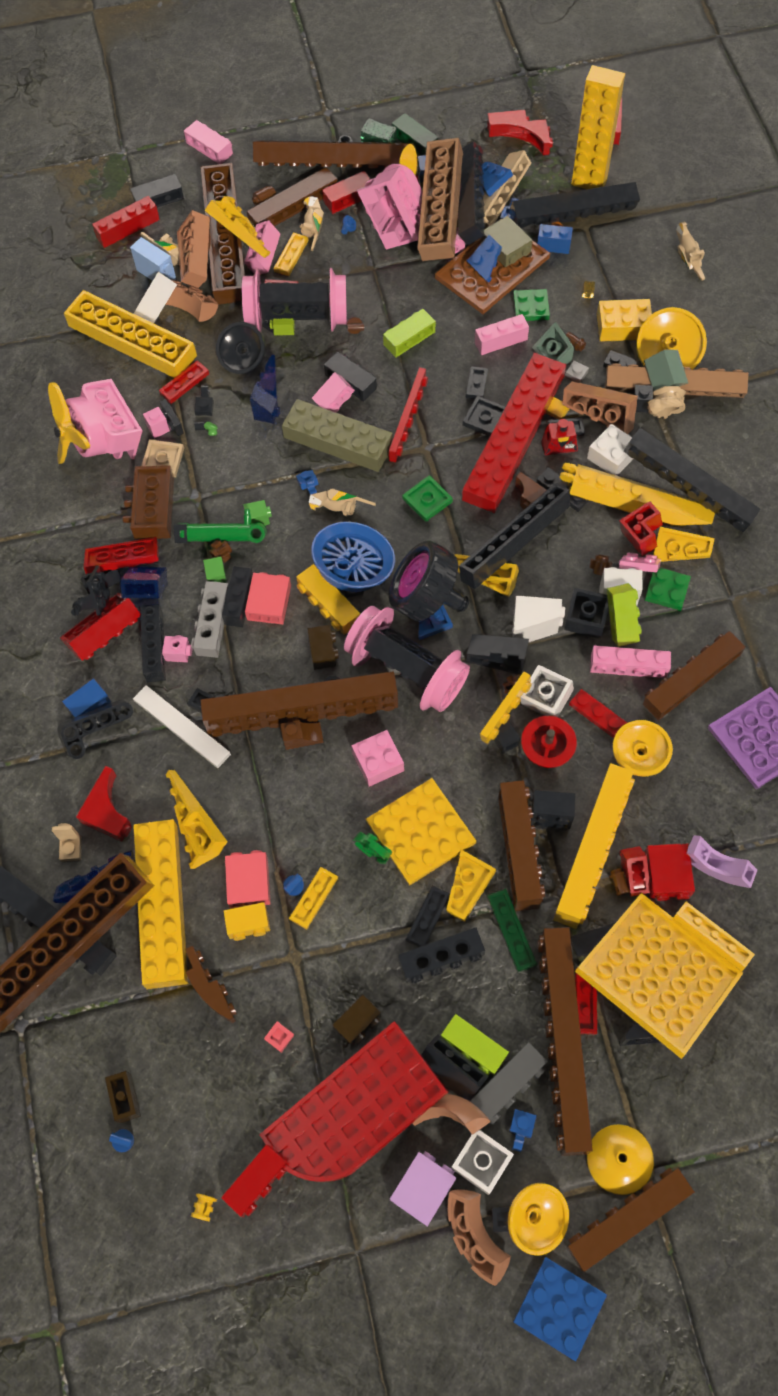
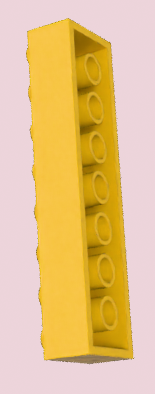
M591 66L585 83L571 183L573 186L593 189L604 187L606 184L625 73Z
M85 290L79 294L64 312L69 327L173 378L187 369L197 357L193 342Z
M610 763L556 910L554 921L577 929L579 924L583 925L589 911L586 905L590 906L596 891L592 887H596L603 871L601 869H603L607 860L609 849L616 834L615 832L619 826L629 793L635 779L631 778L633 771Z
M174 819L134 824L136 865L155 885L138 901L142 985L147 990L188 984V976L186 974L188 970L185 951L186 941L178 826Z

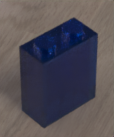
M130 567L120 580L122 598H160L168 585L167 568Z

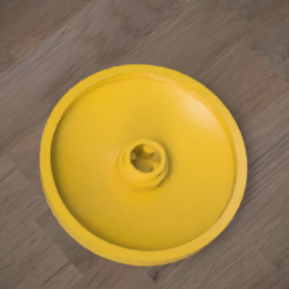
M671 307L658 310L645 320L638 332L636 340L638 357L645 367L644 360L663 350H678L683 367H689L693 370L704 356L707 344L706 332L700 320L685 309Z

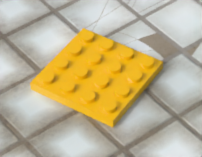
M433 778L366 818V822L382 846L384 845L392 851L390 858L409 886L459 855L461 850L465 851L476 844L475 838Z

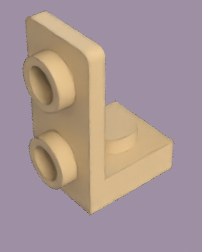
M61 823L58 826L52 827V832L60 840L59 860L61 862L81 860L82 837L75 828L67 823Z

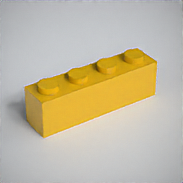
M314 564L296 576L297 588L302 594L305 593L313 606H318L320 613L325 619H330L336 631L340 630L345 635L350 631L360 613L336 587L322 577Z

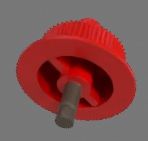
M541 716L532 720L525 727L522 733L521 744L525 755L530 761L540 767L554 768L565 764L572 758L576 750L577 739L574 730L566 721L555 716Z

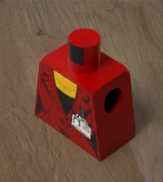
M560 419L558 423H551L547 426L542 438L545 455L578 451L573 421Z

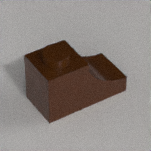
M522 472L516 476L515 487L522 494L520 506L524 510L547 490Z
M300 720L280 724L286 750L324 743L320 722L302 723Z

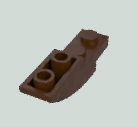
M193 946L186 948L185 951L193 967L186 971V974L196 992L214 1012L231 1023L236 1022L234 1015L237 1012L233 1003L228 1004L225 996L229 994L224 983L220 985L217 979L210 982L213 979L208 968L205 970L203 968L202 962L205 960L201 951H196Z

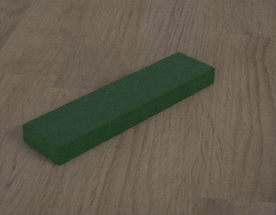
M505 888L487 895L517 973L536 967L537 962L507 889Z

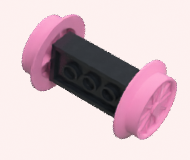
M330 268L329 293V283L268 282L261 284L259 269H256L253 276H243L244 322L256 326L261 332L262 321L330 320L331 310V332H333L336 325H347L346 275H335L333 269Z
M370 606L365 609L352 625L344 643V650L352 655L353 666L359 667L371 657L380 659L386 667L396 669L402 677L415 681L419 688L425 690L420 702L421 710L433 707L439 712L444 711L460 692L470 671V666L461 661V651L455 650L445 660H442L390 627L394 616V610L391 607L380 610L375 606Z

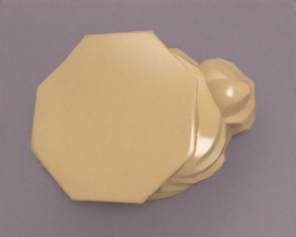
M664 386L653 392V400L648 402V412L655 417H663L664 419L671 414L683 412L686 408L683 402L686 391L679 386Z

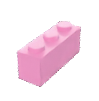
M197 120L184 130L186 143L218 164H222L233 154L232 144L229 139L224 138Z
M270 221L256 224L255 227L258 233L256 237L264 242L263 246L270 251V254L263 258L249 246L244 263L253 273H255L256 269H259L260 274H265L270 270L280 237L279 231Z
M523 314L476 329L475 345L480 354L484 355L528 340L529 326Z

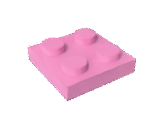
M627 553L620 560L619 568H634L636 570L657 572L661 559H658L655 555L639 557L637 553Z

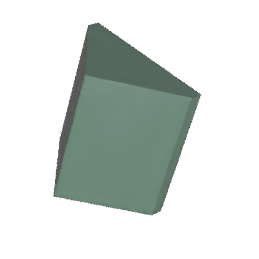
M555 322L532 348L537 354L568 365L572 363L574 346Z
M663 350L644 360L651 386H653V392L664 386L688 384L678 350Z

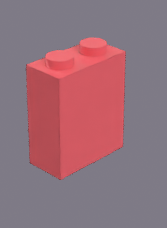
M264 572L253 573L245 609L247 620L283 625L291 589L290 577L281 574L269 575Z
M254 850L250 854L234 852L230 856H225L227 904L229 908H239L263 902L265 905H270L268 857L266 852Z

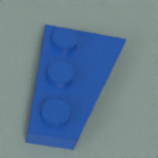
M489 161L483 164V186L490 197L513 176V173L510 169Z

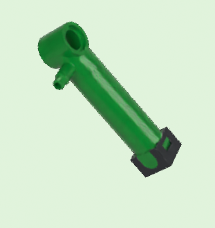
M250 509L244 510V523L190 524V522H177L174 524L175 543L215 542L216 540L221 542L251 541L259 543L267 534L264 524L260 522L251 523ZM253 529H259L262 533L261 536H255Z

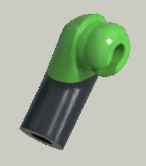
M209 421L194 422L195 431L208 430L209 436L217 435V425Z

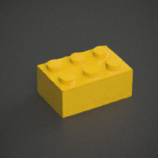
M650 299L599 301L597 310L599 340H637L641 326L652 315Z

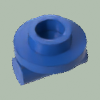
M349 215L343 218L342 234H347L348 231L353 232L356 229V221Z
M299 874L286 878L283 884L284 891L291 896L299 895L304 888L303 878Z
M121 1129L111 1134L109 1142H112V1146L116 1151L127 1152L134 1144V1136L130 1131Z

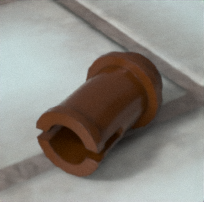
M571 332L566 334L576 351H582L585 348L586 342L583 338L580 339Z
M621 868L610 871L611 876L609 878L613 880L617 896L629 893L630 890L624 877L625 872H622Z

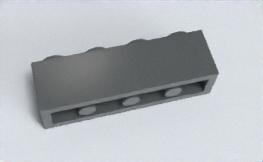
M528 1042L470 1102L477 1106L491 1121L490 1124L493 1125L501 1117L498 1112L503 1107L508 1109L516 1101L514 1096L519 1091L523 1094L532 1085L529 1081L534 1076L539 1078L547 1070L544 1066L548 1061Z

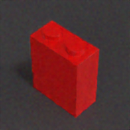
M688 843L647 846L645 854L647 855L650 898H657V901H665L669 897L686 900L693 895L695 886L691 858L687 854Z

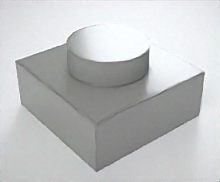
M573 361L566 371L565 377L581 383L588 373L589 367Z

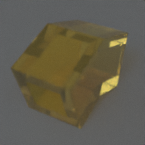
M584 281L582 297L593 298L595 290L594 281Z

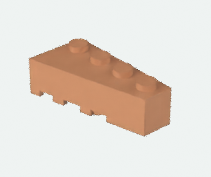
M192 210L177 231L181 282L199 288L207 280L210 217Z
M572 381L564 388L563 406L582 415L586 414L592 420L606 424V427L613 424L628 435L634 429L638 396Z

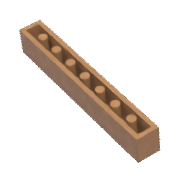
M611 364L606 369L605 389L618 392H634L635 385L651 386L646 367H639L634 364L628 365V367L621 366V364ZM684 367L688 384L679 387L686 391L685 395L744 398L747 394L748 373L743 372V370L726 372L725 369L708 371L707 368L691 370L689 367Z

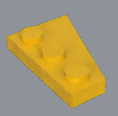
M660 527L657 536L658 547L654 549L653 555L661 559V562L710 558L715 538Z
M461 850L446 909L447 912L465 922L494 876L496 869Z

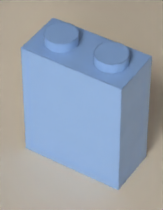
M142 237L130 247L138 272L152 281L158 272L168 279L176 280L170 255Z

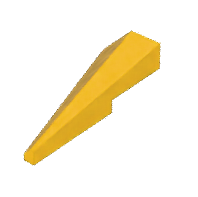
M224 196L221 201L211 200L204 211L263 258L269 256L270 251L263 246L264 242L262 240H258L256 237L258 233L248 218L241 213L242 209L239 206H235L236 200L233 197Z
M454 554L458 561V573L460 574L459 565L470 556ZM505 563L487 578L482 585L509 597L516 586L519 572L517 564Z
M168 770L166 778H170L172 788L170 789V794L176 800L177 805L174 806L180 832L185 835L187 842L185 851L190 854L191 862L189 866L191 869H195L218 856L228 841L175 770Z

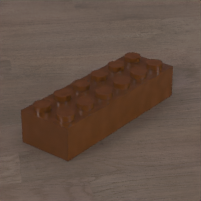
M524 780L500 783L498 792L515 911L539 909L541 902H543V897H545L544 885H540L542 869L540 864L537 865V857H539L538 845H534L536 831L535 826L531 825L533 811L532 806H528L530 792L529 787H525Z

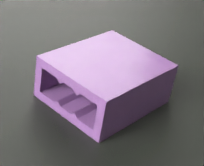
M425 1151L424 1154L418 1152L391 1196L390 1201L428 1227L455 1182L456 1177L453 1176L455 1171L445 1164L440 1167L434 1163L436 1158Z

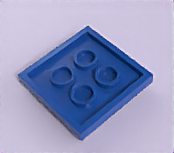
M545 1257L513 1322L576 1361L607 1294Z

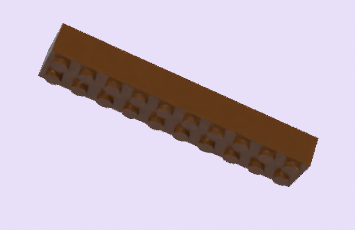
M253 141V162H258L259 166H267L269 163H273V166H283L285 163H289V166H299L300 163H305L307 167H314L318 163L321 164V167H330L332 164H336V167H346L347 164H352V167L360 168L363 167V164H368V168H378L379 165H384V168L392 164H399L401 153L405 146L408 144L414 146V143Z
M233 164L201 166L205 209L211 200L221 201L224 196L233 197L236 200L234 204L238 207ZM205 211V215L210 217L208 248L214 299L218 305L242 302V278L246 276L242 240Z
M394 671L201 700L204 726L208 735L214 737L221 736L224 733L238 734L245 730L258 731L265 727L277 728L282 723L300 720V722H316L319 719L326 718L332 720L339 716L352 717L359 713L372 714L379 710L392 711L398 708V692Z
M123 853L117 855L0 966V1033L155 886L128 855Z
M569 927L547 928L543 930L542 935H539L537 948L538 953H542L539 969L540 974H544L541 990L542 995H546L545 1003H543L544 1016H548L545 1033L546 1038H550V1043L547 1047L548 1060H552L549 1075L550 1082H554L555 1087L551 1092L552 1104L556 1105L557 1108L556 1114H554V1126L559 1129V1135L556 1137L557 1151H561V1156L587 1155L593 1149Z

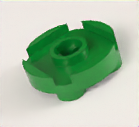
M360 832L353 839L355 846L370 858L371 856L377 857L376 862L380 864H386L392 854L388 847L377 843L378 838L371 833L366 835Z

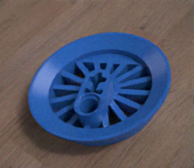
M338 522L328 525L318 532L312 542L311 555L320 574L328 583L344 591L361 592L369 590L384 582L394 569L395 554L391 544L380 532L364 524ZM350 575H352L353 581H348Z

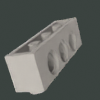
M206 581L205 588L201 590V599L203 600L202 604L198 606L199 620L195 622L196 635L192 638L191 648L194 649L196 656L215 658L219 656L224 629L222 612L229 587L228 583Z

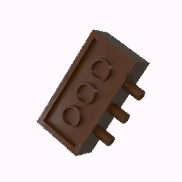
M171 465L135 466L134 485L125 486L126 492H133V500L124 501V507H132L131 516H123V522L131 523L130 528L135 539L157 537V539L171 538L174 475Z

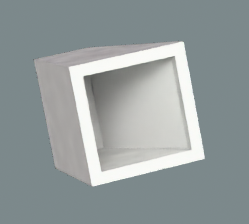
M516 596L512 637L529 639V642L558 633L559 626L562 627L565 616V607L562 606V599Z

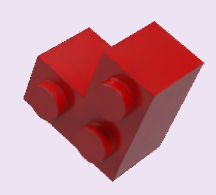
M651 501L619 520L622 533L641 556L658 547L656 535L653 531L663 524L660 511Z

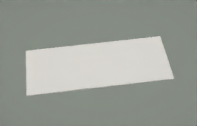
M158 272L134 314L154 324L177 284Z

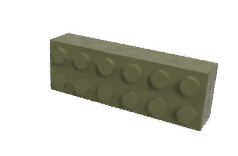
M296 399L282 424L284 438L376 472L380 471L393 441L392 433L299 399Z

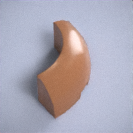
M171 280L177 286L166 302V305L178 307L189 312L199 322L209 320L215 315L218 303L210 295L206 297L202 294V290L194 286L187 288L181 285L182 282Z
M447 1093L412 1124L416 1126L425 1120L446 1116L464 1125L473 1135L491 1121L473 1103L462 1097Z
M452 1190L449 1192L448 1220L452 1224L455 1235L453 1239L460 1254H464L472 1265L471 1269L482 1279L495 1286L504 1276L511 1256L502 1251L492 1241L483 1225L480 1213L481 1194L469 1190Z

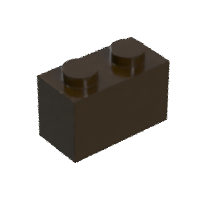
M330 625L307 628L314 670L335 667V659H339L338 649L333 648V643L336 642L335 631L331 632Z
M362 995L333 1024V1028L352 1047L354 1044L358 1045L366 1037L364 1033L369 1028L373 1030L381 1022L379 1019L381 1012Z
M127 1071L105 1077L114 1121L123 1123L141 1117L132 1075Z

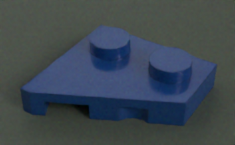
M488 235L467 260L487 282H490L492 279L490 275L493 267H496L497 257L500 255L502 246L492 236Z
M444 605L431 617L419 621V640L453 628Z

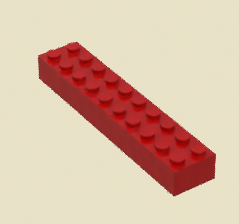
M537 353L533 354L463 488L462 501L492 513L496 512L564 379L566 364Z

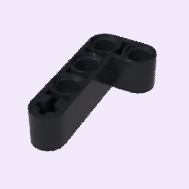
M118 700L60 723L57 732L65 753L73 759L82 758L85 754V746L81 737L129 719L133 714V707L123 700ZM122 706L125 707V709L123 710V712H124L123 714L120 713V712H118V711H121V710H122V708H121ZM107 712L108 719L102 722L101 715ZM89 719L90 726L83 729L82 723ZM72 727V733L64 736L65 728ZM78 745L79 750L72 754L70 751L71 747Z

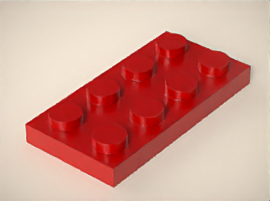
M157 537L85 549V574L92 573L95 566L98 565L101 571L157 562L159 561Z

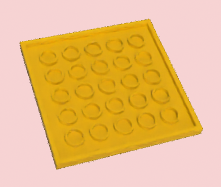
M642 893L575 971L681 1059L688 1052L743 974L742 971Z

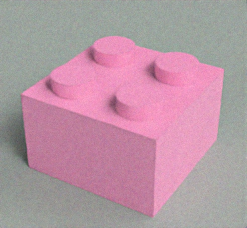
M387 730L352 745L353 756L369 787L404 771V762Z

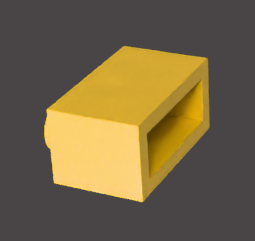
M264 902L224 910L227 935L234 941L243 940L246 938L245 936L253 934L255 937L263 936L266 932L270 931L267 907Z

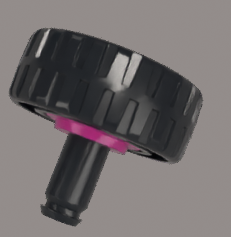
M430 540L417 544L403 558L392 578L389 588L390 605L398 612L415 621H422L431 617L443 604L457 612L465 611L469 605V598L453 588L458 574L456 556L443 546Z

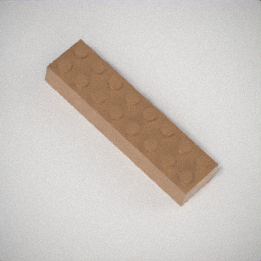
M459 138L427 142L418 238V251L422 261L455 258L463 156Z

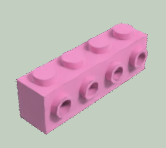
M593 646L591 654V673L666 678L671 669L670 651Z

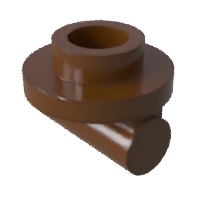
M351 317L347 321L346 328L351 334H357L360 331H364V324L360 318Z

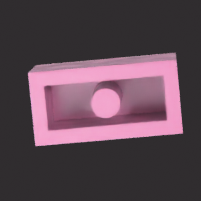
M334 372L312 399L319 407L336 413L355 390L342 376Z

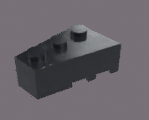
M472 634L466 662L522 675L529 639Z

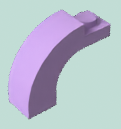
M694 835L688 846L687 854L691 857V864L697 869L723 882L751 888L757 869L749 860L732 858L714 850L701 836Z

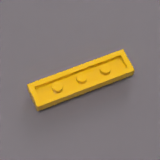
M526 672L522 673L480 733L482 741L488 744L491 739L494 740L497 737L501 724H505L508 721L511 710L513 708L516 709L520 704V697L523 693L526 694L530 690L532 683L529 674Z
M687 901L673 917L740 971L746 968L755 955Z

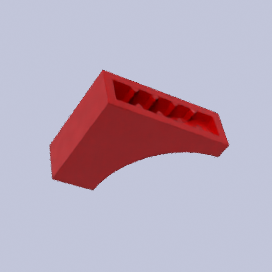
M105 766L76 818L80 823L122 842L124 837H127L131 831V823L114 808L112 787L117 775L112 768Z

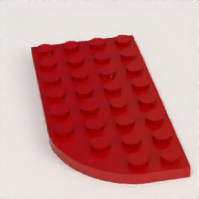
M394 1021L259 1135L265 1144L269 1145L287 1162L283 1166V1169L296 1177L314 1182L335 1181L354 1173L444 1097L448 1091L399 1025Z

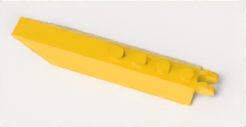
M570 463L563 464L562 469L566 472L560 473V479L572 484L570 495L629 513L651 501L660 511L662 523L672 526L707 525L713 523L715 513L706 509L695 500L577 464V467Z

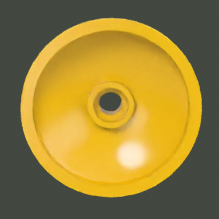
M636 720L625 724L618 730L613 740V754L617 763L622 768L633 771V775L647 777L658 774L666 768L672 757L673 747L669 735L662 727L650 721ZM637 751H642L644 755H639Z
M610 1125L601 1129L592 1138L593 1151L587 1154V1165L592 1178L601 1188L613 1194L627 1195L640 1190L649 1181L653 1172L654 1157L650 1144L639 1131L626 1125ZM620 1154L626 1156L624 1163L619 1161L618 1157Z
M545 1183L531 1184L522 1189L513 1200L508 1214V1230L514 1244L520 1250L530 1255H543L554 1250L563 1240L569 1224V1209L562 1193L555 1187Z

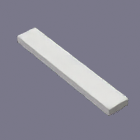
M145 686L133 698L134 702L216 768H219L231 755L227 749L148 686Z

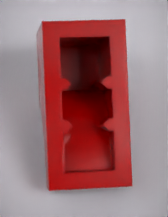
M640 846L620 850L622 869L625 872L630 896L651 893L647 855Z

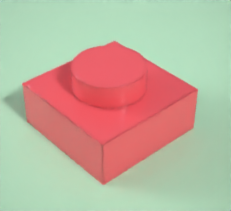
M277 1021L264 1040L282 1053L294 1037V1034Z

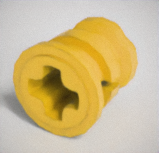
M196 1193L195 1196L198 1200L197 1203H194L193 1207H195V1210L191 1213V1217L210 1222L209 1214L213 1212L212 1204L217 1202V1199Z

